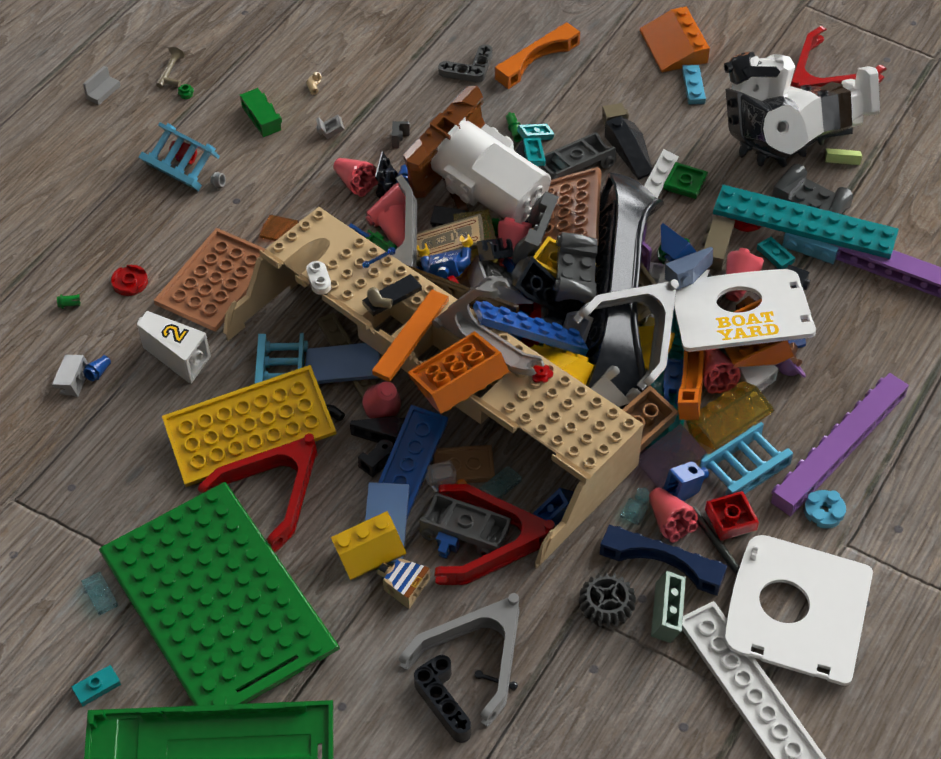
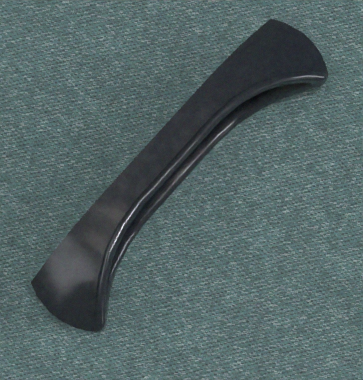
M610 172L600 195L599 240L595 258L596 296L639 287L642 239L648 217L664 205L663 200L657 199L639 182L630 177ZM637 302L594 309L588 315L594 319L585 341L589 349L585 357L589 358L587 362L593 364L594 367L586 386L591 388L605 374L607 369L613 365L617 366L620 372L610 381L624 396H626L631 388H637L640 392H643L644 390L637 386V383L646 374L638 327ZM628 404L620 406L619 408L623 409Z

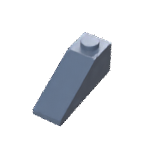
M709 247L666 263L665 280L668 282L673 279L679 282L677 290L693 284L713 264V248Z

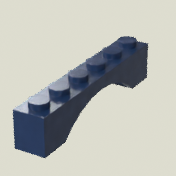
M609 524L600 544L599 555L616 561L646 558L667 563L683 572L698 590L716 596L719 594L727 570V565L718 560H711L700 554L685 551L680 547L664 544L660 540L644 537L640 533L624 530L620 526Z

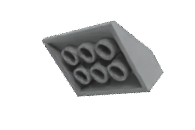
M475 256L466 273L471 288H474L488 276L505 278L510 288L503 286L495 288L500 292V299L514 304H533V301L526 299L513 287L511 273L507 272V268L489 260L479 261V256Z

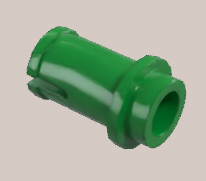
M60 294V296H57V306L62 309L69 306H81L80 295L63 296Z

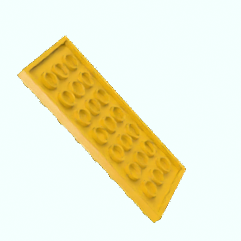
M311 365L162 416L186 487L204 481L218 467L302 439L308 433L314 435L315 442L337 434Z

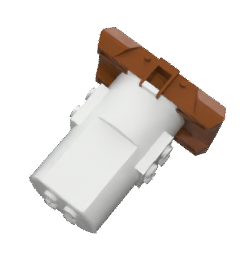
M477 85L467 86L443 113L440 112L430 123V127L403 154L408 171L409 186L415 198H424L442 178H445L447 190L452 194L455 193L460 196L463 202L474 206L479 201L503 219L505 217L513 218L515 222L522 224L529 217L530 211L539 197L545 191L548 192L551 177L548 173L516 153L513 141L508 136H503L496 128L486 125L481 112V106L484 103L482 93Z

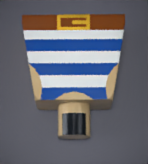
M401 558L397 559L392 567L382 563L377 571V574L384 577V590L409 609L430 580V568Z

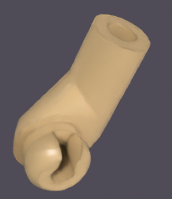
M314 72L307 80V86L312 95L318 93L317 85L322 78L319 72Z

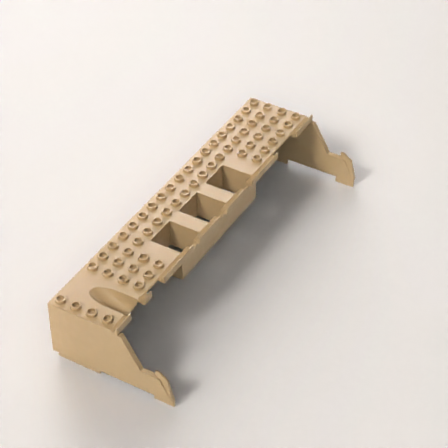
M318 207L267 247L264 252L259 250L260 257L256 260L246 295L238 302L234 300L225 313L223 333L226 334L228 341L245 328L244 323L287 287L293 289L296 285L300 284L306 288L310 284L307 276V265L313 261H320L325 264L331 280V290L326 293L327 295H322V300L355 322L358 326L359 339L382 355L387 351L431 289L449 296V301L440 314L458 299ZM409 274L422 285L420 292L374 317L362 304V300L367 298V291L370 288L375 287L380 291ZM470 308L472 315L479 322L475 311ZM390 315L404 324L391 336L382 329L379 332L374 330ZM432 323L400 368L408 372L423 363L418 361L417 358L432 345L443 351L461 339L442 326L436 328ZM484 326L522 352L541 356L507 332ZM543 356L541 358L544 365H548L549 370L553 371V377L548 379V382L543 383L541 381L536 383L532 380V376L509 371L501 379L490 383L493 387L481 398L473 394L467 400L455 405L480 424L490 417L512 433L518 428L522 429L555 452L556 455L552 454L551 460L580 480L562 521L553 530L549 531L542 542L535 561V568H538L638 466L643 423Z

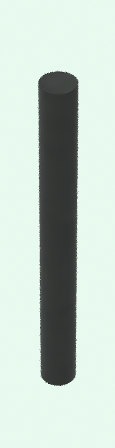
M693 507L698 514L697 523L734 574H737L740 566L699 510Z

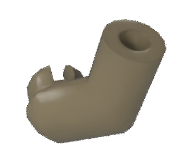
M375 287L367 291V297L373 306L391 309L392 299L382 298L379 290Z

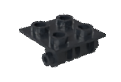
M383 151L381 152L375 178L379 182L376 190L378 198H381L396 184L395 178L398 175V172L393 168L389 158L386 157Z

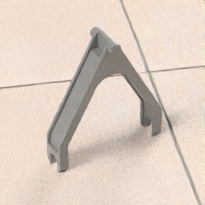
M401 174L395 179L406 196L405 239L397 249L387 253L405 265L417 268V200L413 195L411 187Z
M488 276L453 302L447 310L432 321L436 328L442 326L460 339L475 331L502 353L509 371L513 373L533 376L536 374L534 368H531L532 366L539 365L544 367L541 356L522 352L481 325L470 311L469 303L478 296L499 298L500 292L495 288L500 286L510 288L505 278Z
M673 279L669 282L600 294L585 304L573 317L579 324L594 309L632 302L641 303L651 311L655 320L649 371L637 383L641 390H644L647 385L650 386L666 368L676 288L679 287V282Z
M511 593L508 598L418 634L400 655L399 661L402 662L400 666L405 670H409L424 651L480 628H491L498 631L504 638L498 691L480 714L483 719L481 723L487 727L490 726L507 704L520 614L519 596L516 593Z

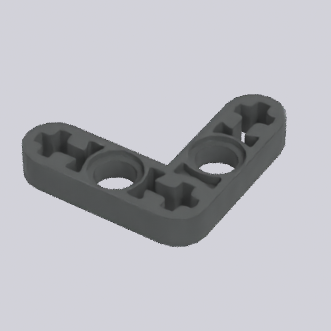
M490 45L479 46L472 65L450 61L439 63V75L452 79L482 82L486 77L492 59V47ZM464 70V71H466V72H465V73H459L458 71Z

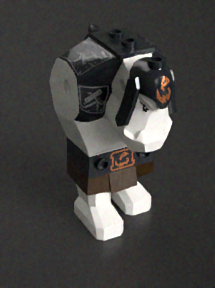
M745 52L735 55L729 62L724 63V70L726 73H729L730 82H732V88L725 89L729 131L739 141L740 157L743 158L748 151L754 150L755 154H757V164L760 167L764 165L766 158L769 159V157L777 160L782 167H786L789 156L798 153L801 157H806L807 147L816 140L819 145H823L825 139L829 137L853 134V127L862 125L863 115L872 116L880 112L878 71L874 67L858 68L856 80H843L841 84L830 82L822 87L803 85L799 89L790 86L795 65L789 56L773 54L767 58H758L754 52Z

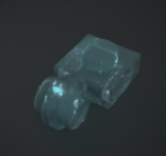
M639 487L635 495L637 501L631 498L628 499L621 511V518L637 525L640 524L648 508L647 505L642 503H647L649 500L650 492L647 488L643 487L642 489Z

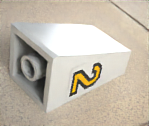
M146 311L143 317L139 318L137 327L143 348L192 384L211 357L206 333Z

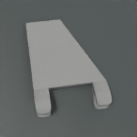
M612 365L591 389L617 407L629 404L641 392L637 388H631L626 396H624L610 381L620 372L617 366Z

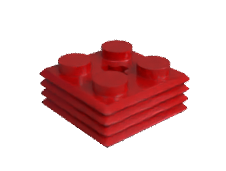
M743 491L706 501L705 511L721 541L757 530L759 521Z

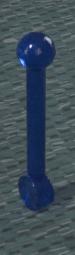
M389 247L387 252L370 261H364L362 266L368 268L370 264L389 254L394 255L395 248Z

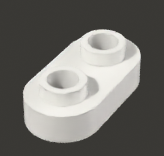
M320 261L309 263L307 265V276L313 292L319 295L328 293L331 290V280L325 264Z

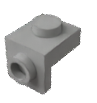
M339 115L325 122L319 117L316 119L317 131L327 139L345 130L342 118Z

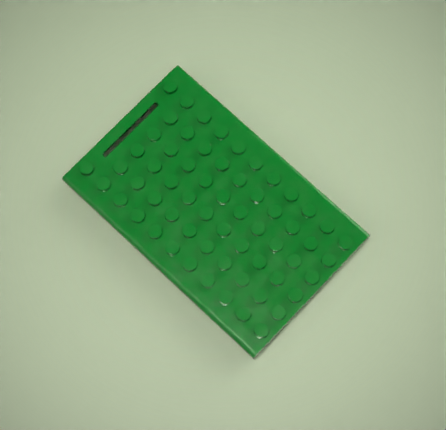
M226 482L126 533L99 549L106 564L194 706L247 704L304 671L308 665L317 660L321 661L340 650L333 636ZM297 657V659H295L294 661L288 663L287 665L281 667L280 669L276 670L275 672L269 674L268 676L262 678L261 680L255 682L254 684L250 685L249 687H247V688H245V689H243L242 691H240V692L237 693V691H238L239 689L245 687L246 685L252 683L253 681H255V680L259 679L260 677L266 675L267 673L271 672L272 670L278 668L279 666H281V665L285 664L286 662L292 660L293 658Z
M333 700L88 710L84 759H318V745H322V759H334Z

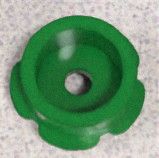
M183 84L178 88V94L182 99H190L193 96L194 88L191 85Z

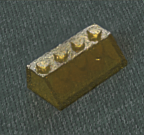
M743 381L700 409L699 420H686L691 439L717 450L773 413L774 408L757 386Z

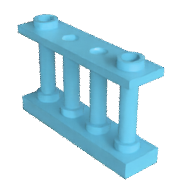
M159 122L158 126L164 130V133L153 151L149 152V154L141 152L139 158L153 168L199 191L202 185L197 182V176L210 155L217 159L220 157L215 152L216 148L210 144L205 146L176 131V128L169 123L164 125ZM169 136L177 137L165 160L159 161L157 156ZM185 141L191 144L178 167L172 168L170 163L182 143ZM196 149L204 151L192 173H189L188 176L184 174V169Z
M300 333L299 343H270V341H267L266 334H258L255 384L285 374L268 373L266 368L270 366L298 365V369L304 367L305 352L308 349V341H305L304 333ZM299 350V357L269 358L267 353L271 351Z
M762 422L755 426H750L746 432L713 453L704 455L700 461V468L706 467L711 469L727 486L726 495L740 491L746 494L791 464L793 452L789 448L778 452L762 436L764 426ZM756 440L772 458L767 462L762 461L747 445ZM741 450L757 468L753 471H748L732 454ZM725 459L742 478L733 481L717 464Z

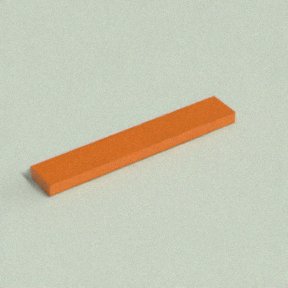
M431 289L375 365L372 375L388 382L393 379L432 325V321L437 318L448 303L449 296Z

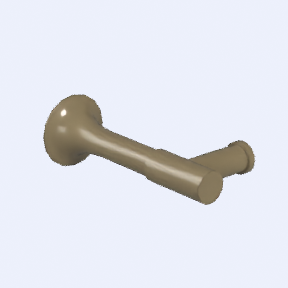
M177 47L169 48L171 58L156 83L157 87L163 88L164 84L180 87L181 80L168 77L175 62L185 57L181 49Z

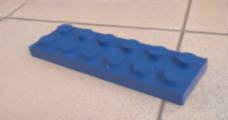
M475 301L473 309L481 325L586 356L589 350L580 332L574 328H563L558 323L553 322L550 324L539 317L534 319L522 312H511L506 307L501 306L498 308L487 301Z
M411 405L378 481V483L409 484L407 519L448 422V417Z

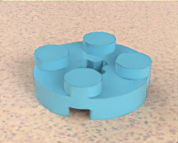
M818 490L809 493L805 502L804 513L806 518L810 522L812 520L814 523H817L818 527L833 528L843 520L846 513V505L837 491ZM822 506H826V507H828L829 509H828V512H825L824 509H820V508H821Z

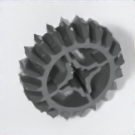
M607 572L603 577L598 573L596 579L590 577L589 582L583 584L579 597L580 609L584 612L585 618L591 617V623L598 621L599 627L602 623H606L608 628L611 623L617 627L619 621L625 623L626 617L630 618L632 611L635 610L636 597L634 595V588H630L629 582L624 583L623 576L617 579L615 573L612 577ZM617 593L623 598L624 603L616 596ZM591 597L595 599V601L598 603V606L594 605V603L591 600Z

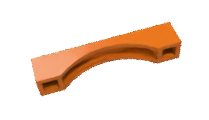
M567 22L498 64L495 67V80L507 89H510L521 81L524 70L536 59L551 53L568 52L580 44V31Z
M684 350L683 376L678 394L679 420H699L705 350L693 352Z

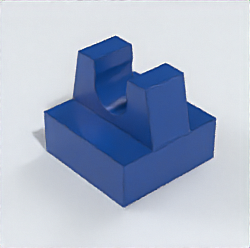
M442 532L438 533L436 541L439 546V556L447 559L451 551L457 553L460 547L458 538Z

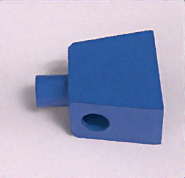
M692 461L669 469L663 489L680 500L686 501L700 491L704 479L709 477V471L706 467L699 468Z

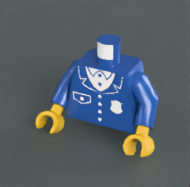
M463 235L459 238L464 248L430 255V257L428 256L430 251L427 244L425 243V248L420 250L418 245L417 250L421 257L423 271L444 279L452 275L455 277L460 276L471 262V248L469 247L473 245V240L470 235H467L466 240Z

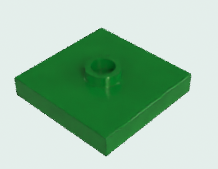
M675 162L663 185V189L697 199L708 176V172Z

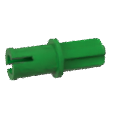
M508 112V115L505 117L508 123V130L512 133L514 141L520 142L523 138L518 133L517 128L521 124L518 122L515 113Z

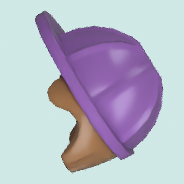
M794 342L790 343L789 345L794 356L776 364V367L784 375L793 376L800 374L804 378L806 375L800 367L802 360L796 358L798 347Z

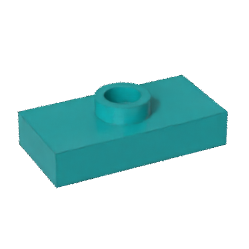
M547 123L519 125L517 128L522 138L552 140L555 135Z
M523 138L526 159L536 166H545L546 160L541 138Z
M771 236L757 244V250L778 269H785L788 265L795 262V257Z
M109 665L71 687L83 707L122 684L112 666Z

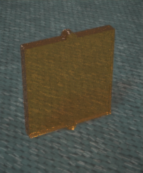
M269 215L266 223L263 224V229L259 236L260 238L276 241L299 223V221Z

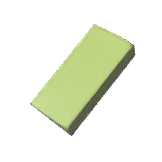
M829 148L825 150V162L861 164V151Z

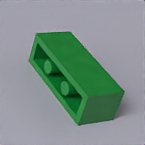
M256 88L240 94L243 110L262 137L281 131L282 118L279 113L276 114L272 103L268 102L264 93H261Z

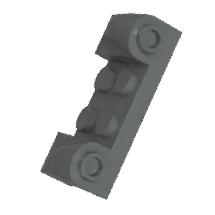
M595 132L544 154L545 166H539V168L548 173L551 180L570 175L596 162L603 168L613 166L616 161V149L614 146H606L599 134Z
M793 164L773 188L772 196L775 198L839 214L850 208L853 200V193L849 188L839 187L834 193L807 179V170L800 164Z
M545 191L533 205L528 223L532 224L534 229L530 228L527 235L515 246L512 256L514 264L517 265L519 260L533 257L538 251L559 196Z
M561 232V235H557V274L554 282V291H556L555 301L560 302L562 300L574 299L587 304L596 296L595 258L597 255L598 239L567 232Z
M435 493L428 512L420 519L419 532L426 540H436L438 533L442 532L477 545L476 552L479 557H482L502 546L510 530L511 518Z

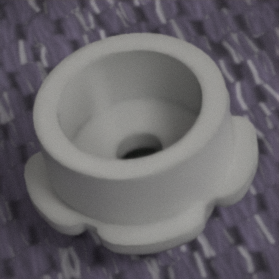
M214 172L210 181L218 189L219 187H224L226 178L223 173Z

